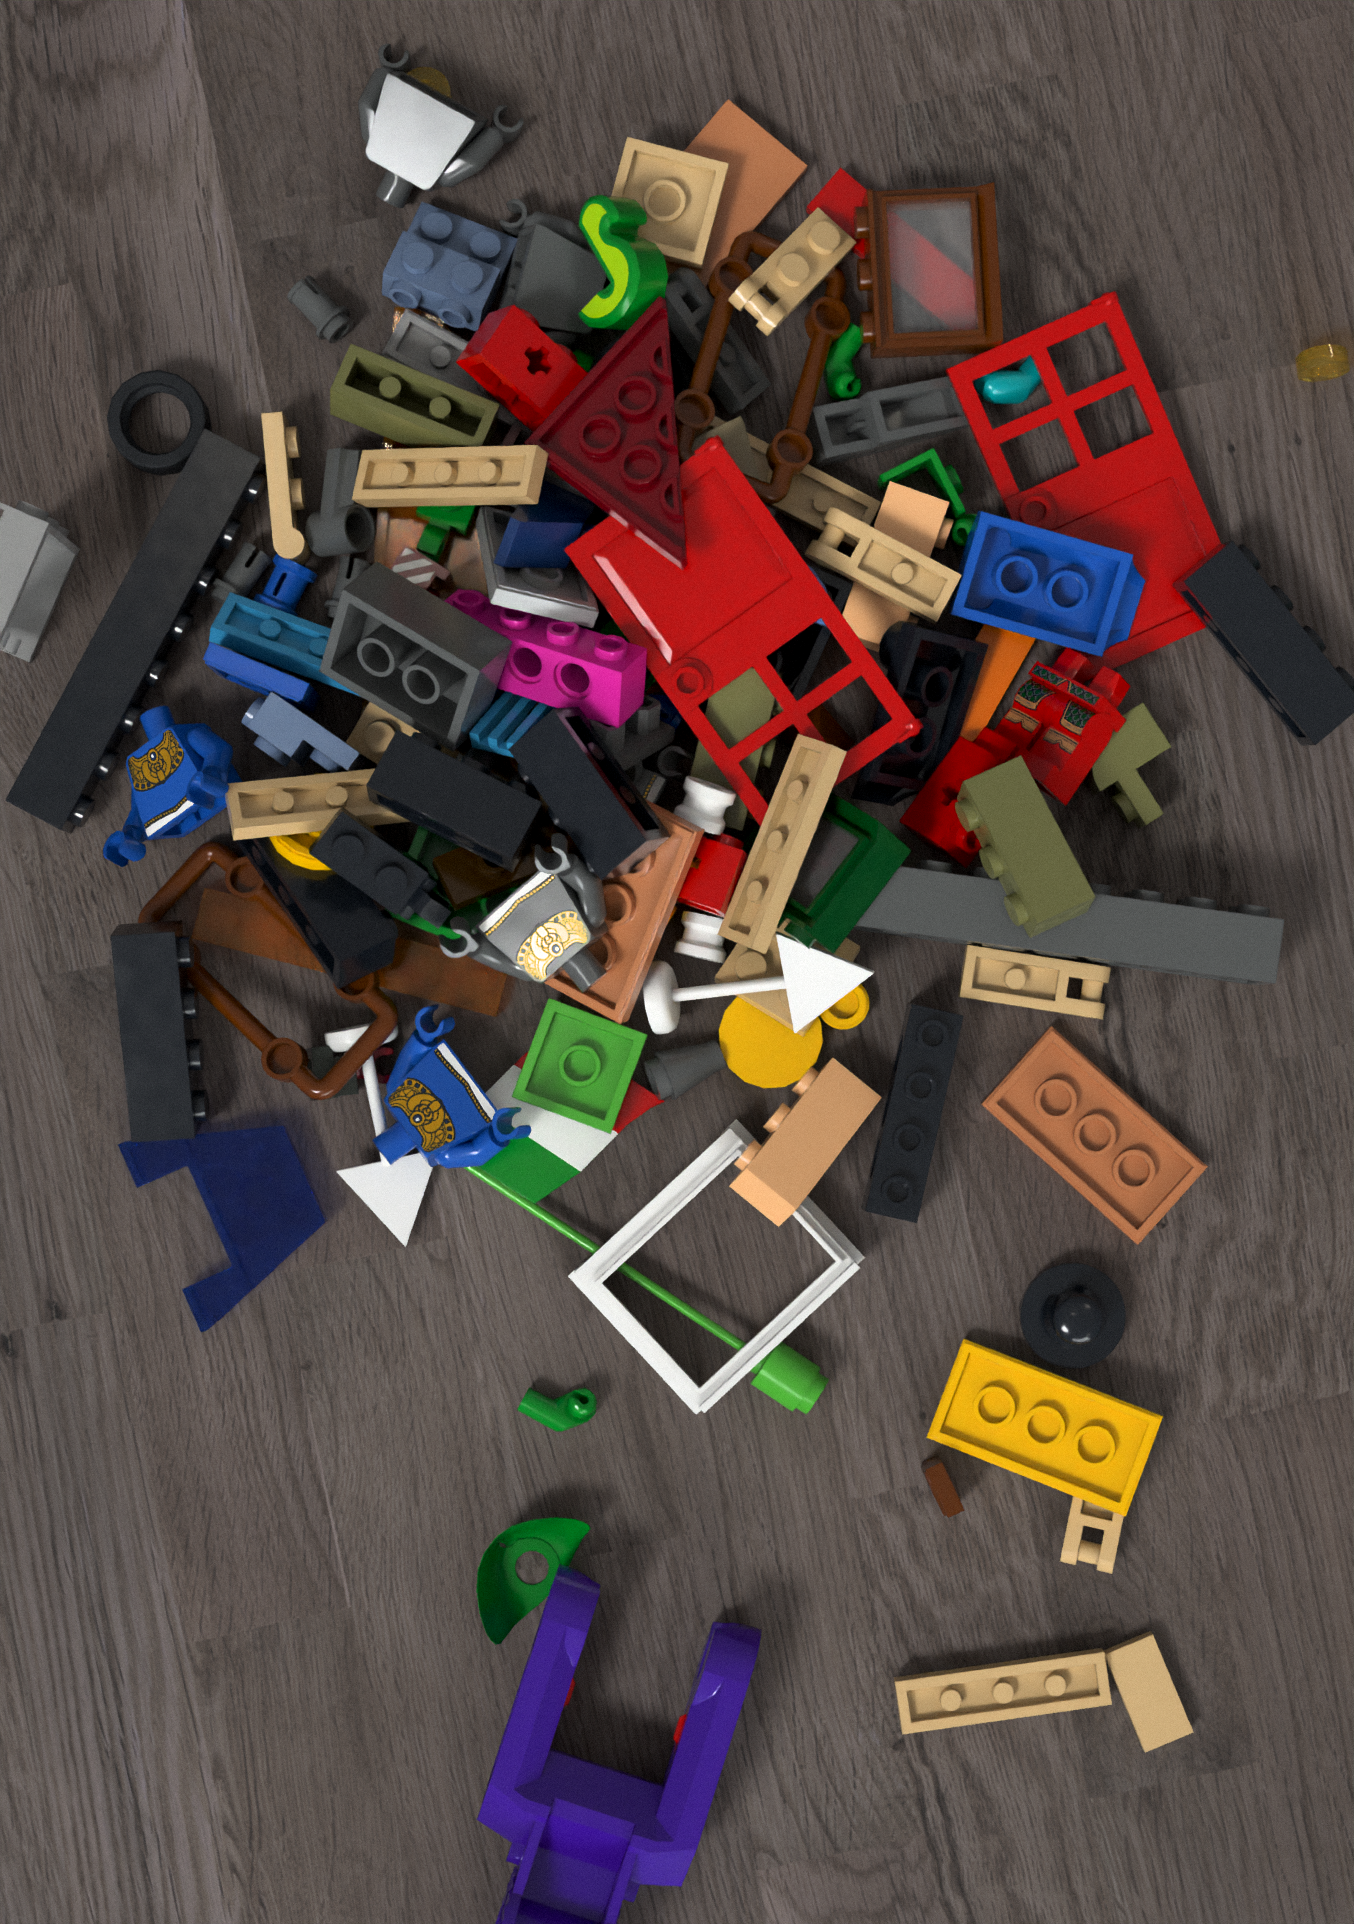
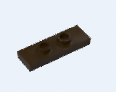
M548 812L543 814L542 820L513 873L462 847L433 858L432 865L454 911L526 882L539 871L535 865V845H540L545 852L556 853L551 846V836L553 834L561 833L566 837L568 841V854L578 856V847L568 833L560 829L552 821Z

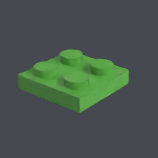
M549 998L512 1098L611 1134L648 1035Z

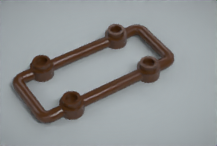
M747 231L738 235L731 244L728 257L721 259L717 263L709 277L708 286L712 297L715 299L688 389L679 393L675 398L680 465L695 455L692 452L695 437L705 432L715 416V407L708 393L734 310V306L728 300L741 283L753 274V270L747 264L750 253L753 252L768 259L783 243L762 233ZM838 266L824 278L823 282L826 283L824 296L813 303L805 316L804 325L811 341L786 428L776 434L766 449L768 465L773 471L770 483L743 473L764 504H775L783 500L790 490L793 476L805 468L813 455L812 444L805 435L831 343L842 336L850 324V313L843 303L847 290V280L845 274Z
M210 841L199 846L143 907L137 922H159L202 873L215 862L226 872L225 883L233 895L243 901H257L313 954L247 857H239L229 846L222 842ZM193 942L194 966L187 968L188 982L193 987H196L201 995L262 1052L261 1063L267 1075L280 1082H293L305 1095L312 1099L325 1100L336 1095L393 1033L397 1026L399 1017L397 1007L379 988L380 979L377 971L340 989H337L334 985V989L339 996L351 1003H365L377 1015V1018L322 1079H319L308 1068L309 1060L304 1047L289 1038H277L200 964V949Z

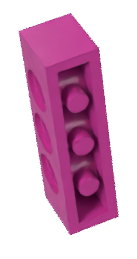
M457 589L444 600L512 641L497 686L498 689L556 708L579 706L586 718L619 728L644 704L647 648L629 643L620 636L604 635L579 627L575 622H565L490 604L488 597H484L482 593L475 590Z

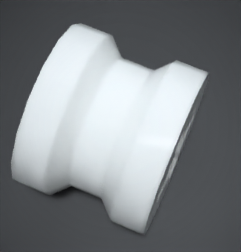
M687 776L683 785L686 793L684 801L675 807L673 814L705 829V832L721 835L726 825L723 819L724 812L727 807L733 805L736 793L718 784Z
M683 911L681 922L685 929L683 938L676 941L674 952L724 964L726 951L723 948L725 938L717 935L723 919Z

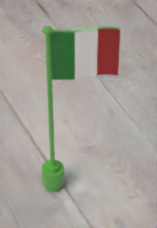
M527 1052L485 1094L497 1110L508 1107H521L522 1110L512 1118V1127L515 1129L518 1126L530 1125L531 1134L523 1139L510 1140L507 1147L484 1165L463 1168L594 1254L601 1246L536 1203L579 1174L629 1123L665 1101L659 1100L656 1095L631 1080L611 1134L512 1098L528 1054ZM625 1262L616 1269L738 1351L747 1344ZM782 1341L750 1370L755 1374L750 1383L751 1385L793 1412L797 1408L804 1414H807L813 1407L829 1379L819 1373L820 1366Z

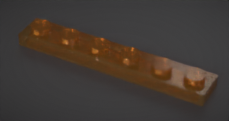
M204 888L192 939L326 973L317 958L257 901H244L235 895ZM402 938L396 939L393 963L377 970L380 979L379 987L494 1017L498 1015L508 974L483 965L467 955L460 958H452L445 955L440 948Z

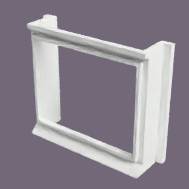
M737 1119L585 1262L583 1261L568 1275L575 1285L696 1415L701 1410L705 1413L859 1270L860 1267L857 1264L865 1258L807 1195L792 1215L831 1255L835 1262L702 1386H699L612 1293L603 1281L734 1159L740 1156L753 1140H756Z

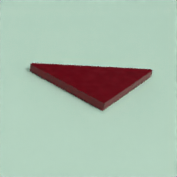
M659 296L524 442V445H538L548 453L546 467L683 570L688 562L668 309L666 300Z

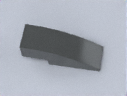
M946 376L870 391L860 398L813 407L805 435L809 438L813 447V455L809 463L812 467L817 468L907 446L970 426L949 377Z

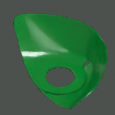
M559 1517L532 1519L509 1527L492 1541L484 1552L478 1567L476 1593L479 1613L485 1632L495 1645L501 1644L512 1628L549 1595L558 1565L561 1564L569 1567L581 1540L591 1529L588 1524L577 1519ZM500 1543L505 1544L506 1547H501ZM528 1551H537L547 1559L549 1565L546 1578L537 1584L522 1582L515 1571L518 1557Z

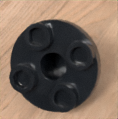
M1079 1262L1057 1264L1039 1273L1026 1288L1019 1304L1020 1326L1027 1343L1042 1359L1058 1367L1076 1369L1100 1362L1115 1349L1125 1327V1305L1117 1286L1100 1270Z

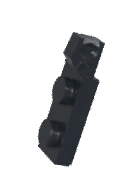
M342 806L309 848V854L395 915L399 914L406 920H409L416 912L420 917L439 929L452 913L449 909L450 903L432 891L438 882L429 874L426 866Z

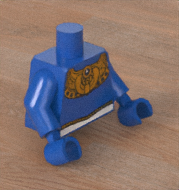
M168 706L152 708L140 716L139 719L149 741L127 757L126 767L131 782V810L122 831H116L111 834L103 848L104 857L120 867H125L128 864V860L135 862L144 858L146 846L141 842L187 836L227 807L225 794L229 789L228 783L243 782L231 763L233 747L214 733L205 723L176 724Z
M439 1004L424 1007L418 1011L415 1017L417 1029L413 1031L400 1051L386 1084L387 1095L383 1101L388 1111L396 1120V1123L372 1139V1141L390 1165L416 1147L430 1167L441 1165L450 1169L482 1166L507 1147L510 1140L523 1139L531 1134L530 1125L518 1126L515 1129L512 1127V1118L522 1110L521 1107H508L497 1110L445 1039L437 1044L438 1040L436 1037L449 1033L455 1026L453 1017L442 1020L438 1027L434 1024L433 1014L438 1009Z

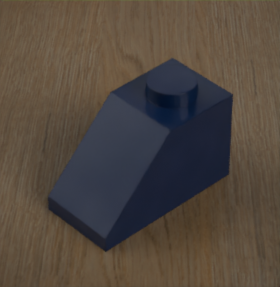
M543 480L538 504L518 505L511 515L493 563L501 567L567 568L571 559L564 548L596 526L589 522L596 504Z

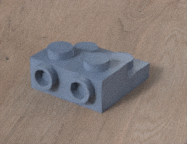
M421 202L408 231L402 232L383 271L382 295L390 298L394 303L403 308H416L439 317L444 323L452 327H465L476 332L487 317L510 267L517 238Z
M272 691L266 700L258 697L249 707L241 722L258 735L253 744L284 767L289 764L291 759L304 767L309 758H311L328 772L335 773L364 770L370 763L357 750Z

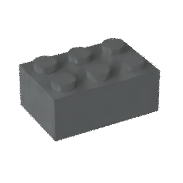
M376 561L342 589L319 671L453 752L470 737L469 732L490 709L512 641Z

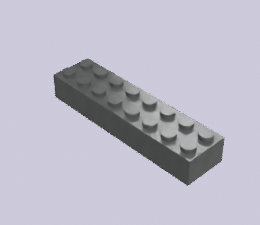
M921 860V863H917L916 868L900 866L852 929L1248 985L1276 984L1284 919L1270 918V908L1263 906L1238 904V907L1229 906L1227 912L1216 910L1217 901L1212 899L1185 897V900L1177 899L1176 904L1163 903L1164 893L1132 889V892H1125L1124 897L1110 895L1111 886L1089 883L1096 897L1086 913L1029 938L1023 925L1016 926L1010 919L1004 905V897L1007 894L998 877L995 879L990 878L985 869L979 867L969 870L968 876L952 874L953 864Z

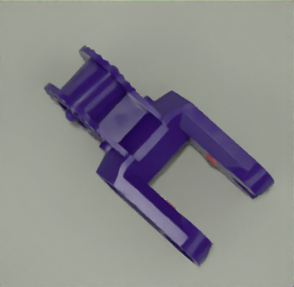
M561 1564L558 1565L477 1817L479 1822L511 1842L506 1861L517 1865L511 1874L495 1924H617L622 1901L626 1900L634 1903L640 1885L682 1886L696 1853L759 1650L761 1629L738 1623H712L698 1663L685 1712L679 1716L673 1735L675 1743L662 1784L550 1748L562 1709L569 1704L576 1682L573 1675L600 1594V1584L594 1582L577 1569Z

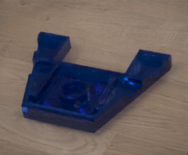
M285 1125L197 1134L195 1139L147 1142L125 1141L118 1144L137 1188L184 1167H189L232 1264L230 1268L182 1289L201 1333L212 1328L328 1221Z

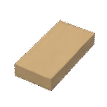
M1151 1631L1103 1650L1109 1670L1145 1753L1194 1733Z

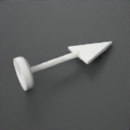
M776 932L784 976L678 988L677 979L672 967L667 962L658 960L652 961L643 983V995L649 1024L652 1031L657 1035L672 1032L677 1028L680 1019V1001L786 989L795 1034L874 974L875 971L814 946L808 949L794 938Z
M373 1022L324 1033L326 1045L330 1046L333 1052H345ZM398 1025L384 1043L390 1042L397 1037ZM372 1055L362 1066L377 1137L388 1129ZM380 1153L381 1161L337 1170L336 1172L406 1247L433 1167L428 1165L420 1153L405 1155L391 1165Z

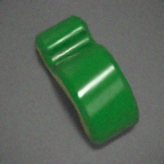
M596 195L586 200L581 209L578 226L610 281V284L605 289L599 291L578 313L579 318L588 327L628 330L659 296L665 297L668 281L665 257L655 243L638 236V228L646 224L647 216L641 205L634 199Z

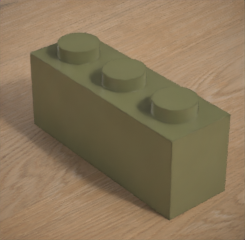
M350 344L330 388V415L411 448L489 446L497 429L500 404L354 344Z
M752 667L709 698L705 716L728 749H730L770 721L773 716H777L784 710ZM776 671L782 679L784 672ZM772 738L739 762L755 787L760 767L766 769L771 767L777 738ZM698 741L690 776L718 784L735 792L704 746ZM757 788L762 797H764L765 790ZM736 793L734 803L726 808L723 819L726 823L725 827L743 831L747 820H755V818Z
M1020 755L964 780L957 796L958 802L955 803L957 816L967 832L974 831L982 846V849L979 850V855L985 871L992 879L998 877L1007 894L1004 897V905L1012 922L1016 926L1023 925L1029 938L1086 913L1096 896L1022 756Z

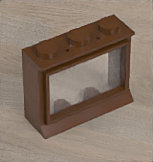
M994 182L975 187L885 191L867 189L862 206L854 207L853 221L855 239H864L865 259H857L858 291H867L868 311L860 312L861 343H870L871 359L982 354L1000 346L1004 337Z

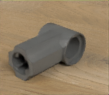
M344 448L327 450L321 509L311 513L305 526L308 545L320 557L364 552L370 549L374 543L376 525L372 514L366 507L352 500L362 454L360 450Z

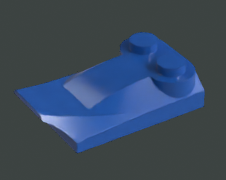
M979 510L968 534L957 571L962 576L952 593L948 613L1102 657L1103 652L1110 646L1128 639L1145 579L1139 574L1133 563V554Z

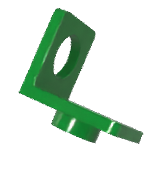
M934 448L881 474L878 478L877 485L881 491L888 487L890 481L897 483L926 468L942 500L949 502L947 510L954 522L962 518L966 512L958 496L964 492L961 481L951 464L943 467Z

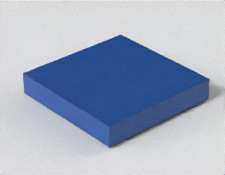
M209 643L203 660L219 677L267 697L272 691L298 710L308 714L315 712L321 696L309 683L219 645Z

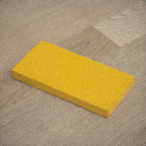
M963 1339L926 1438L1126 1517L1163 1415L976 1342Z

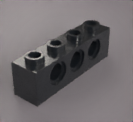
M908 1004L906 1007L861 1207L865 1212L913 1223L918 1221L963 1015L915 1004Z

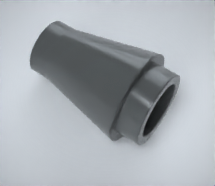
M713 1039L702 1044L655 1051L654 1058L644 1061V1067L656 1097L659 1100L667 1097L676 1100L715 1072L725 1069L726 1063L718 1043Z

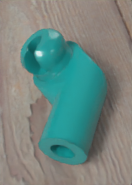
M1030 355L1017 371H994L974 380V387L976 392L983 395V398L992 404H1019L1031 395L1041 383V379Z

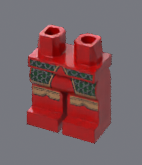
M1066 647L1051 668L1038 661L1034 664L1028 673L1032 678L1019 688L1012 707L994 731L984 727L973 743L1001 757L1005 762L1021 755L1040 792L1066 806L1107 746L1112 732L1118 733L1126 722V719L1116 708L1122 702L1131 686L1116 671L1102 666L1086 687L1083 683L1095 667L1083 655Z

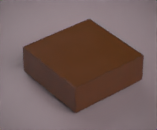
M936 1455L922 1462L921 1470L942 1514L949 1518L964 1511L963 1505L939 1456Z

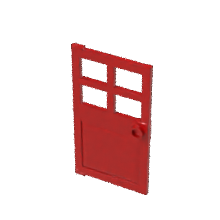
M1116 291L1111 293L1105 292L1100 298L1089 302L1087 307L946 369V373L1009 519L1133 554V563L1139 574L1145 579L1127 640L1110 646L1103 652L1102 657L1072 649L1087 658L1095 667L1086 681L1094 678L1102 666L1114 669L1206 628L1172 584L1221 544L1118 302L1120 300ZM1105 322L1125 371L1067 396L1047 348ZM1031 355L1051 404L992 429L972 381ZM1132 385L1152 434L1094 459L1074 411ZM1058 418L1078 467L1023 492H1019L999 444Z
M716 435L715 437L708 438L705 444L694 451L695 455L680 465L688 562L683 570L611 515L564 548V550L628 641L647 648L646 666L761 827L769 805L739 762L792 724H794L801 735L826 743L806 714L859 676L864 678L892 720L847 751L833 788L897 742L900 744L910 736H916L924 726L918 718L915 719L723 447L725 443L719 435ZM821 618L852 662L797 701L766 657ZM753 667L784 711L728 749L698 705Z

